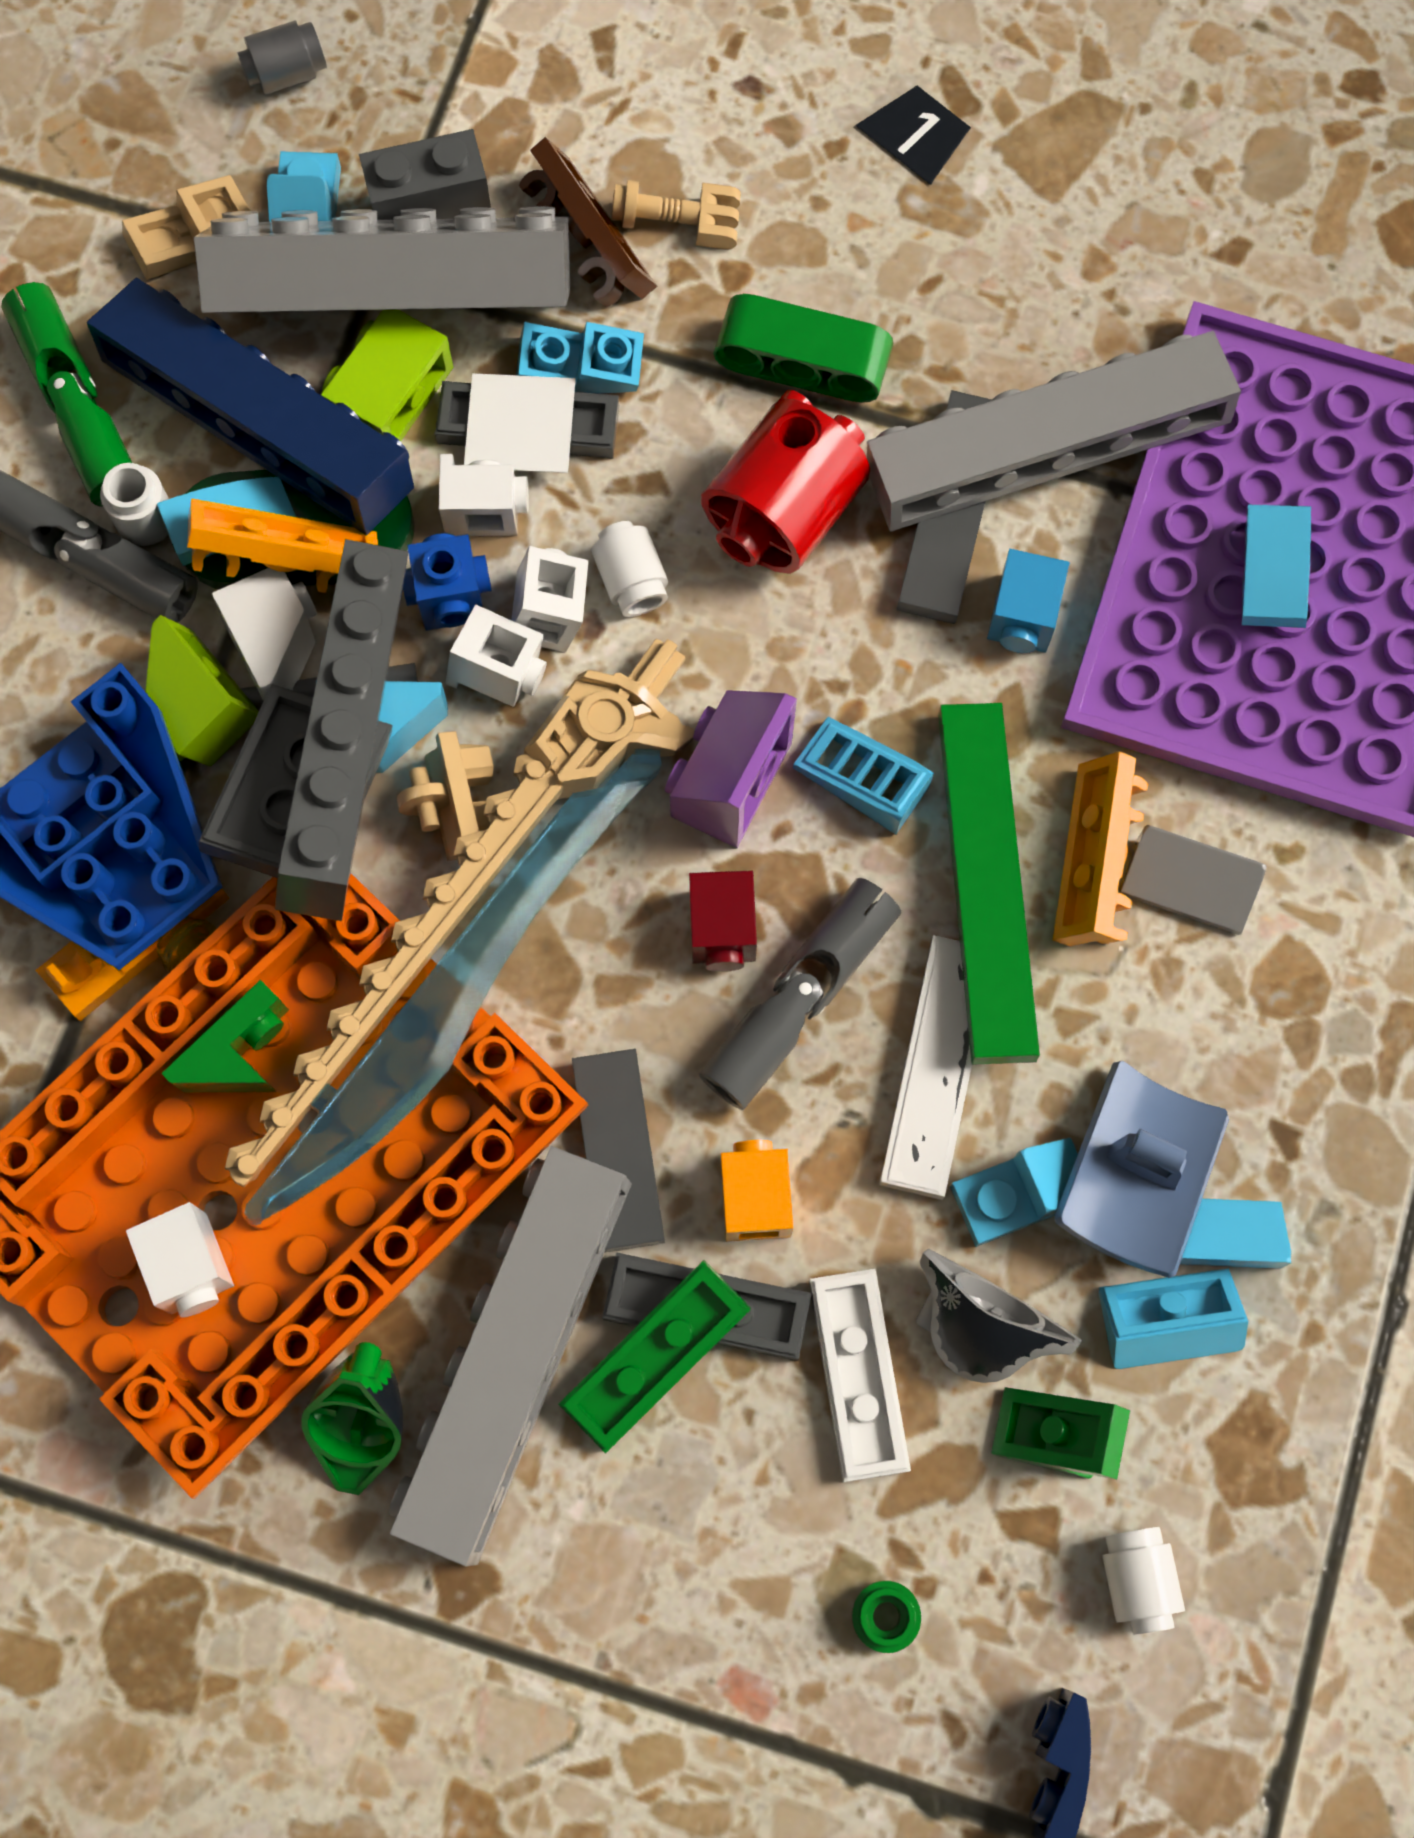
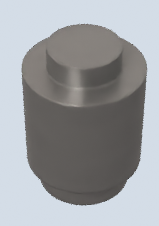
M296 20L245 36L244 41L247 49L237 52L249 87L260 84L264 95L315 79L316 71L327 68L323 50L312 22L298 26Z

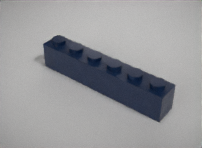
M136 277L86 322L103 363L366 536L414 489L409 465V453L398 438L388 432L380 434L366 425L347 405L340 402L336 404L330 402L316 393L310 383L300 375L294 373L288 375L271 364L269 359L258 348L252 345H247L246 347L227 336L220 325L211 318L203 317L201 319L191 313L167 290L161 289L157 291Z

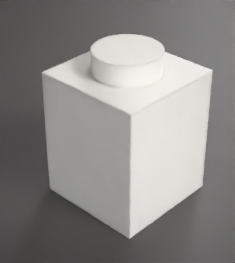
M188 1202L126 1230L155 1307L170 1314L178 1312L180 1317H189L215 1306L219 1302L217 1294L234 1287L208 1216L192 1203Z

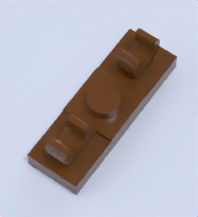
M544 137L530 150L543 170H533L527 173L520 181L519 187L531 198L535 197L542 189L547 188L545 198L538 202L536 206L554 207L555 217L565 206L570 214L568 222L571 234L585 249L593 244L602 257L595 256L587 259L578 269L580 277L589 284L596 281L599 276L606 274L605 284L593 294L598 302L605 307L613 305L622 296L624 286L643 299L658 286L570 158Z

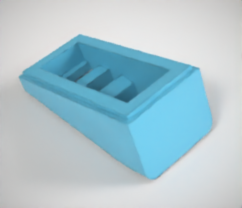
M830 717L826 718L793 764V769L895 835L929 789L934 775L932 771L913 759ZM832 740H835L843 747L827 768L817 761ZM855 753L863 759L848 779L839 773L852 754ZM875 766L883 772L869 790L860 784L872 767ZM895 779L903 785L893 800L890 801L882 795L892 780Z

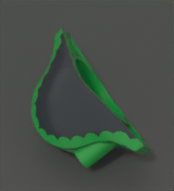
M362 1342L356 1345L354 1353H351L328 1375L311 1397L301 1418L305 1439L335 1489L354 1495H360L396 1457L400 1450L403 1433V1410L394 1370L390 1360L381 1359L382 1352L379 1347L369 1342Z

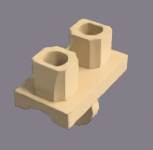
M456 731L441 732L436 735V749L427 753L424 757L426 767L411 769L409 776L412 787L401 791L396 796L399 812L403 815L419 816L422 831L429 832L440 828L447 861L457 860L453 858L458 837L486 830L490 827L488 818L483 816L486 801L472 802L469 789L471 786L488 785L493 778L494 765L488 745H459Z

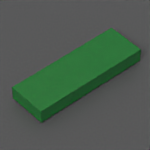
M703 1260L558 1405L606 1454L750 1311L751 1307Z

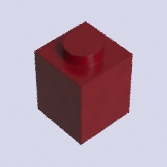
M753 870L689 873L692 964L705 963L707 970L728 972L742 969L744 962L756 961L757 933Z

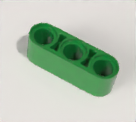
M737 294L729 301L713 354L715 360L720 365L739 374L852 402L865 403L876 400L880 393L894 343L893 338L887 331L871 323L758 295Z

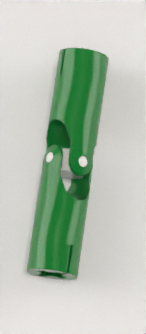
M38 282L19 285L16 287L18 293L12 289L5 295L1 308L48 408L55 414L59 434L91 502L94 505L103 507L100 491L106 474L113 467L123 463H132V460L110 414L100 408L94 399L98 396L96 385L50 287ZM76 369L78 374L69 373V371Z

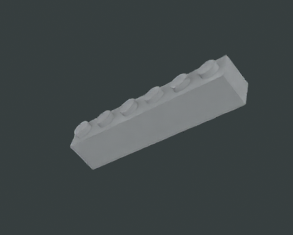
M1214 330L1194 337L1191 335H1181L1169 340L1160 348L1138 355L1124 353L1112 358L1103 366L1081 373L1076 371L1064 372L1052 378L1047 384L1025 391L1018 389L1008 390L995 396L990 402L965 410L963 408H951L938 414L931 421L909 428L905 426L891 427L881 432L876 438L867 441V460L870 466L869 479L891 532L1231 423L1241 390Z
M553 1146L550 1147L545 1161L537 1158L532 1164L523 1186L522 1194L528 1197L529 1200L519 1222L511 1220L508 1223L498 1245L496 1257L502 1259L503 1262L493 1285L485 1283L482 1286L473 1304L470 1321L477 1323L470 1342L467 1349L459 1346L455 1350L447 1366L443 1384L449 1386L450 1390L440 1413L436 1411L430 1412L420 1431L416 1449L422 1451L423 1454L413 1478L405 1476L401 1480L392 1498L389 1515L396 1519L390 1535L465 1567L478 1565L601 1263L607 1243L632 1183L625 1174Z

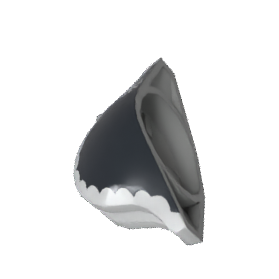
M930 1249L923 1252L920 1266L926 1275L931 1292L916 1318V1323L923 1329L931 1332L932 1342L938 1356L957 1375L975 1382H997L1010 1377L1027 1362L1038 1357L1072 1354L1082 1342L1080 1338L1043 1313L989 1280Z

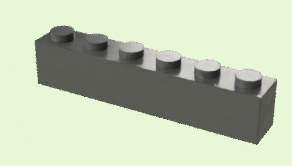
M345 539L278 870L275 910L342 921L409 551Z

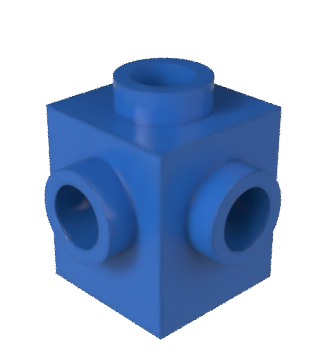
M440 533L425 538L421 543L407 545L411 568H407L405 572L404 597L407 606L418 605L426 631L464 625L475 604L483 608L481 593L492 592L486 556H473L468 534L455 536L448 533Z

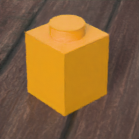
M747 1140L734 1143L733 1152L721 1153L720 1163L726 1242L791 1238L793 1216L788 1149H773L772 1141Z

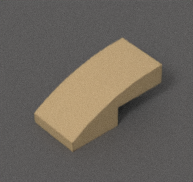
M231 175L176 189L177 205L122 220L123 237L146 280L196 262L194 237L211 227V220L222 219V213L250 211Z

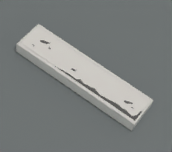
M933 935L879 1181L880 1186L940 1200L944 1199L972 1067L960 941L935 935Z

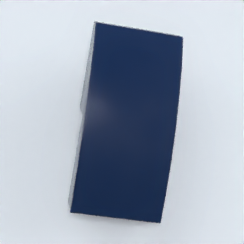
M1062 1688L1058 1700L1051 1697L1046 1699L1038 1714L1032 1732V1737L1040 1740L1035 1754L1059 1767L1054 1781L1048 1777L1044 1778L1030 1808L1029 1818L1037 1822L1032 1832V1835L1036 1838H1075L1086 1801L1091 1761V1729L1087 1699L1075 1692Z

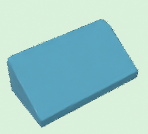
M1202 1199L1180 1265L1281 1269L1291 1264V1248L1282 1203L1275 1201Z
M1229 1268L1171 1278L1166 1277L1099 1287V1297L1110 1354L1116 1369L1237 1352L1245 1347L1249 1321Z

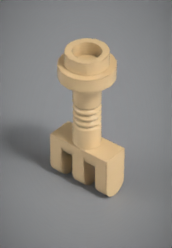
M627 180V185L615 184L611 220L622 221V227L634 229L635 217L653 220L661 219L662 221L667 219L668 222L673 221L676 223L678 221L682 224L696 225L695 246L727 250L736 247L738 234L734 228L739 223V211L736 209L740 205L741 192L739 189L732 186L703 182L699 202L689 200L680 201L679 199L674 201L673 198L668 199L665 197L663 199L660 196L638 194L639 181Z

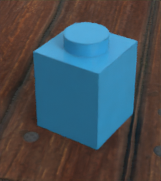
M1009 548L1000 578L987 639L1000 642L1004 648L1017 653H1031L1035 650L1046 653L1056 627L1070 562Z

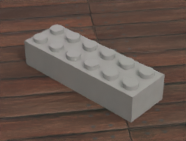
M548 206L519 208V214L515 215V218H496L495 208L460 209V215L454 216V219H437L436 209L414 208L400 210L401 216L393 217V220H377V210L355 209L341 211V217L332 218L333 221H318L317 211L295 210L282 212V218H274L271 220L272 222H259L258 212L236 211L222 213V219L211 220V227L194 237L202 313L564 307L567 305L571 291L568 217H555V208Z

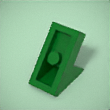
M261 980L258 981L161 1074L184 1093L276 1092L242 1055L250 1047L257 1051L267 1045L282 1029L284 1023L280 1018L289 1009Z
M1005 1387L991 1454L1089 1479L1094 1475L1117 1480L1130 1410L1110 1403Z

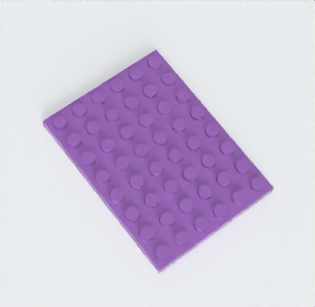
M1193 301L1182 335L1194 337L1214 330L1240 387L1241 394L1231 423L1146 450L1060 728L1414 837V365ZM1248 505L1311 506L1310 574L1306 628L1242 625V585L1245 566V530Z

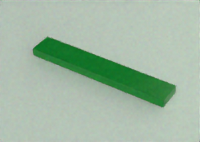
M1002 703L944 704L940 706L938 718L971 1065L1037 1062L1040 1050Z

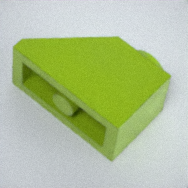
M162 615L152 623L145 692L162 711L178 760L183 761L185 758H189L211 767L253 725L259 711L192 629Z

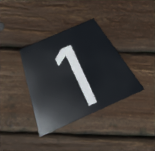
M918 85L856 124L859 129L930 185L971 129L969 125Z

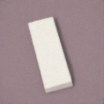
M876 1269L810 1279L809 1285L812 1293L811 1297L842 1483L910 1472Z

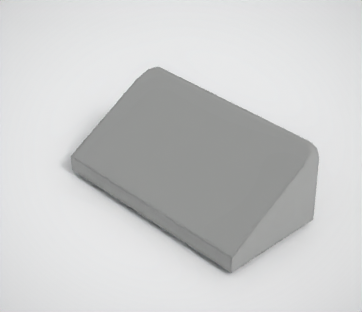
M1146 825L1137 838L1120 893L1128 898L1241 935L1263 881L1267 866L1243 856Z

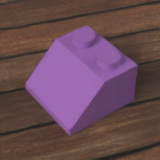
M726 690L717 709L707 706L698 721L693 735V739L699 742L689 761L682 758L677 761L665 786V792L671 794V817L738 848L792 745L797 698L786 693Z

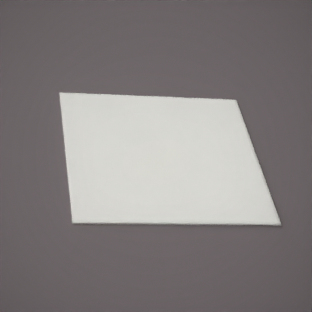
M472 373L464 465H469L476 460L486 459L499 462L502 465L513 464L514 470L568 473L576 378Z

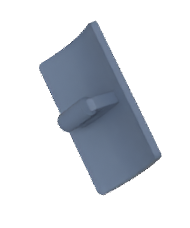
M1125 1061L1114 1062L1055 1213L1056 1224L1072 1236L1112 1258L1168 1278L1174 1277L1177 1274L1229 1122L1228 1112L1224 1108L1205 1104L1169 1090L1144 1076Z

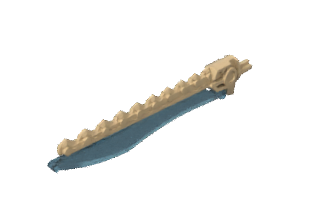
M656 638L628 677L622 673L610 675L593 670H587L576 677L524 748V755L517 756L513 776L517 777L520 784L519 787L487 797L483 816L488 818L490 827L486 830L457 838L453 858L458 860L460 868L457 871L426 880L422 900L427 901L428 912L395 922L391 943H395L398 950L396 956L363 966L359 986L364 988L366 994L364 1000L330 1011L327 1031L331 1032L334 1039L332 1044L297 1056L293 1076L298 1077L301 1085L300 1088L295 1092L264 1101L259 1122L264 1123L267 1131L265 1136L229 1148L225 1170L230 1171L231 1178L235 1183L245 1187L249 1182L258 1178L260 1172L311 1108L319 1113L246 1204L244 1213L249 1225L256 1226L261 1224V1221L287 1208L341 1173L379 1143L421 1103L450 1070L465 1036L494 981L541 908L575 865L629 803L659 774L662 765L660 757L674 756L693 741L694 729L682 725L679 718L669 712L658 701L663 690L685 661V656L676 651L678 645L673 641L667 639L663 643ZM623 760H627L604 787L598 788ZM569 798L338 1090L333 1088L330 1084L557 799Z

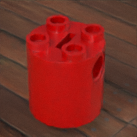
M787 390L770 407L701 494V506L708 520L718 531L716 540L723 551L735 561L748 567L761 565L775 572L787 574L799 570L869 480L870 466L864 451L860 447L865 436L860 427L851 419L842 415H837L834 419L814 407L801 393L795 390Z

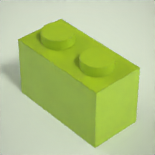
M398 309L382 310L375 321L370 320L362 327L356 339L355 349L344 364L334 367L329 372L324 381L321 396L334 404L340 402L347 405L366 425L380 434L388 432L402 441L440 388L442 381H445L454 368L448 337Z

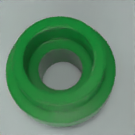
M878 1581L868 1585L858 1594L852 1608V1624L858 1638L867 1647L881 1653H894L909 1646L916 1638L921 1626V1610L916 1597L908 1588L893 1581ZM884 1602L893 1604L899 1614L896 1626L890 1630H880L873 1620L875 1608Z

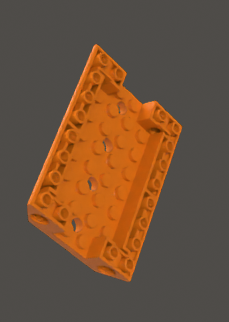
M350 874L342 921L275 910L277 878L272 877L0 1130V1294L8 1302L24 1307L104 1392L99 1400L192 1499H195L589 1106L588 1102L496 1013L490 1016L437 963L430 959L316 1102L327 1104L332 1108L333 1122L331 1127L319 1136H307L301 1132L298 1125L260 1172L256 1180L249 1182L245 1187L235 1183L231 1178L230 1171L225 1170L229 1148L265 1136L267 1131L264 1123L259 1122L264 1101L295 1092L300 1088L301 1085L298 1077L293 1076L297 1056L332 1044L334 1039L331 1032L327 1031L330 1011L364 1000L366 997L364 988L359 986L363 966L394 957L398 953L396 945L391 943L395 922L400 920L352 874ZM261 980L289 1009L280 1018L284 1023L282 1029L267 1045L257 1051L250 1047L242 1055L276 1092L184 1093L161 1074L258 981ZM416 1013L422 1015L427 1020L428 1026L424 1037L411 1045L395 1041L392 1035L395 1022L405 1014ZM219 1195L232 1196L237 1204V1214L234 1221L228 1227L221 1230H213L234 1287L218 1293L219 1302L215 1306L189 1317H180L178 1312L170 1314L155 1307L126 1230L188 1202L204 1211L206 1204L212 1198ZM122 1289H131L138 1298L137 1314L129 1323L123 1326H113L106 1317V1303L115 1292Z

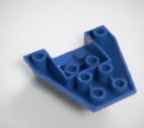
M119 663L71 701L86 722L0 788V898L118 970L122 969L223 888L212 856L199 850V840L203 829L162 711L122 663Z

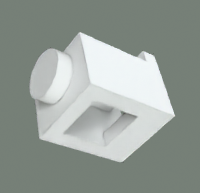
M440 454L439 513L444 532L455 536L467 534L469 536H517L518 513H528L529 509L527 476L515 477L513 464L502 465L493 460L482 459L473 461L469 465H455L452 454Z
M528 547L517 570L512 621L544 634L541 647L566 653L583 623L588 560L569 556L558 549Z
M475 604L450 650L445 684L457 689L460 683L514 707L521 692L533 696L542 680L547 666L546 661L539 659L544 634Z

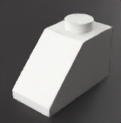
M267 568L212 592L223 623L263 702L271 684L293 690L315 645V639L308 619L316 616L317 612L303 582L300 581L291 585L285 572Z

